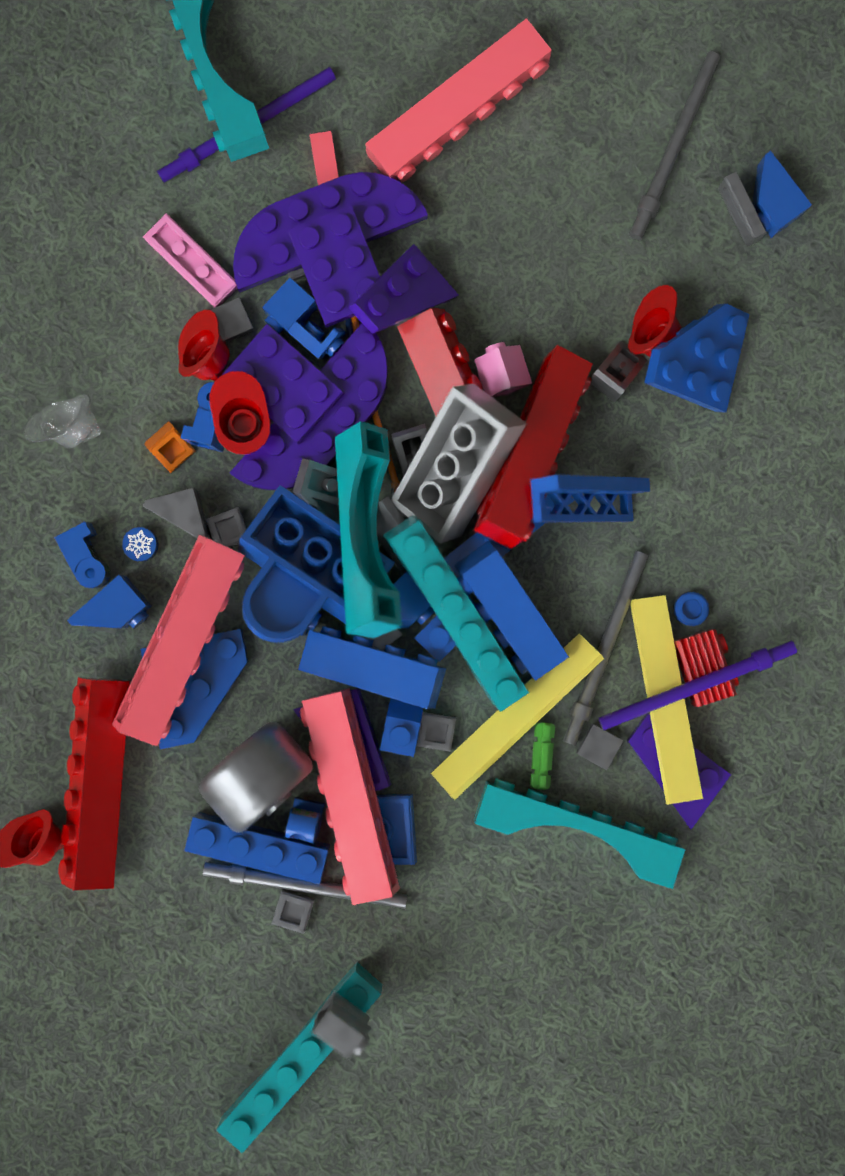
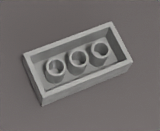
M475 384L452 387L391 501L408 518L413 516L418 519L426 532L439 543L461 537L527 423Z

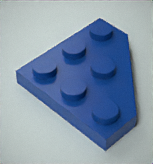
M716 304L701 319L693 320L676 332L674 338L652 349L644 383L712 411L727 412L750 314L729 304Z
M242 629L214 634L208 644L204 643L199 654L201 657L199 668L193 676L190 675L185 685V698L179 707H175L171 715V728L168 735L164 739H160V749L196 742L204 727L249 662ZM147 648L140 649L142 658Z

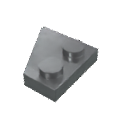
M302 459L293 493L340 525L337 469L312 460Z

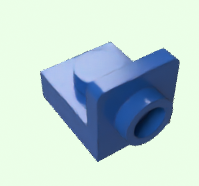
M310 320L308 323L295 321L288 330L291 336L318 359L327 358L328 356L332 357L345 343L342 338L347 333L342 328H334L324 339L325 332Z

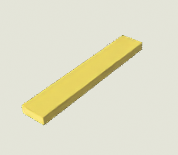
M666 595L634 599L630 602L647 698L682 684ZM684 698L650 712L666 805L703 799Z
M580 633L563 648L569 658L535 681L532 677L525 684L529 692L527 695L502 712L497 710L431 773L454 800L604 660L603 656Z

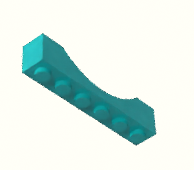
M172 0L175 8L169 10L176 31L183 29L186 39L180 40L187 61L194 59L197 69L192 70L191 74L197 90H205L208 99L202 101L209 122L216 120L219 130L214 131L213 135L219 151L223 152L226 150L230 161L233 162L269 149L254 103L240 96L229 87L215 71L209 60L206 30L214 0Z
M360 421L335 437L346 633L376 638L402 626L400 594L384 569L377 539L379 495L384 475L390 462L388 429Z
M410 516L383 534L401 564L442 622L491 703L502 712L527 695L529 692L421 522L415 517Z
M495 778L494 783L486 781L474 817L476 825L506 835L522 829L543 825L566 826L583 830L601 838L614 847L627 860L640 879L673 889L685 853V849L681 845L676 844L677 837L663 832H658L657 837L644 833V826L625 821V825L622 826L611 822L612 816L593 810L592 815L579 812L580 806L575 803L561 799L558 805L546 801L548 795L542 792L528 789L527 794L514 790L515 784L499 778Z
M356 962L291 1043L223 1114L216 1131L243 1153L332 1052V1047L311 1032L318 1012L331 994L336 991L366 1013L381 996L383 984Z

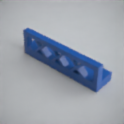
M555 475L531 479L534 522L634 521L632 494L650 492L649 478L573 475ZM545 494L555 504L550 514H546ZM617 495L620 497L621 514L612 505ZM571 496L578 504L574 513L566 504ZM594 496L601 505L597 513L590 505Z

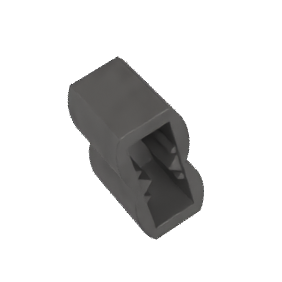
M334 991L318 1012L311 1032L346 1059H349L352 1054L358 1056L370 1039L367 1035L371 1030V1027L367 1025L370 1017Z

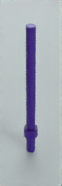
M326 68L257 110L260 123L263 124L336 80L331 68ZM212 137L192 150L190 147L178 154L179 158L159 169L157 173L163 183L185 170L188 172L200 166V161L217 152L219 148L215 138Z
M791 640L769 650L766 648L752 652L749 658L598 718L600 725L604 731L754 670L764 671L773 667L774 662L797 654V648Z

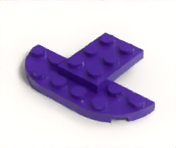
M371 172L347 174L277 201L258 212L245 226L238 239L233 261L234 277L238 291L243 292L286 275L291 271L303 268L325 326L329 327L352 318L355 314L349 307L380 277L367 242L428 219V214L419 198L407 186L389 176Z
M362 323L319 371L266 324L223 374L230 371H243L252 375L261 384L265 394L269 418L274 423L270 426V434L266 443L258 451L245 454L229 473L247 485L270 491L276 490L279 485L285 489H294L302 459L312 460L329 466L336 458L335 437L360 421L367 423L375 414L385 396L388 384V365L386 353L376 333L372 334Z

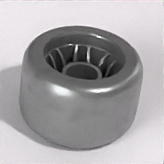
M269 722L210 771L199 783V791L231 830L241 833L265 813L270 815L292 795L290 791L311 773L313 764L309 756L280 724Z

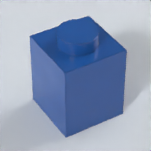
M289 278L262 308L268 316L264 321L278 334L284 331L291 337L288 330L295 321L305 322L318 307L316 301L294 280Z

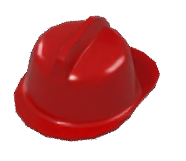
M669 285L658 286L642 299L634 316L632 332L628 343L631 353H644L651 357L653 348L661 343L668 342L676 336V332L682 329L676 317L678 300L677 292L673 287Z
M212 310L197 312L188 320L181 332L178 352L179 373L183 377L193 375L200 380L211 379L216 381L224 372V367L230 357V349L220 336L219 321L217 315Z
M230 371L221 375L213 383L210 391V409L219 443L226 450L235 454H250L258 451L266 443L270 434L269 413L261 384L252 375L243 371Z
M42 809L18 817L0 830V868H9L23 863L35 866L45 865L54 857L58 850L64 848L61 830L52 821L49 811Z

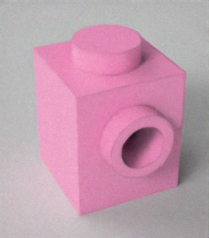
M505 342L496 343L485 348L486 354L474 359L484 392L491 397L509 395L532 384L520 345L506 346Z

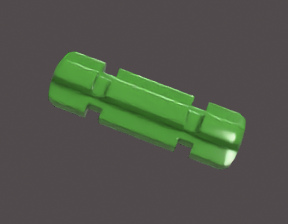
M538 722L535 724L534 736L537 737V741L533 742L531 769L535 770L534 774H531L530 786L534 789L546 790L550 788L551 775H548V770H552L554 743L551 742V738H554L555 725L552 723Z

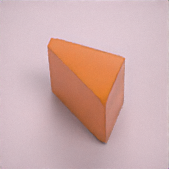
M169 421L144 443L147 449L170 473L196 451L188 442L181 439L180 432Z

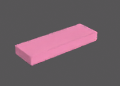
M167 213L143 236L145 241L214 308L220 306L237 289L235 279Z

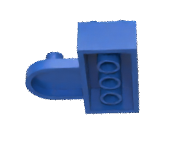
M279 485L241 536L238 547L239 553L262 567L245 592L242 604L244 620L255 635L275 643L291 641L300 636L321 608L346 624L340 525ZM379 552L384 569L388 575L395 562Z

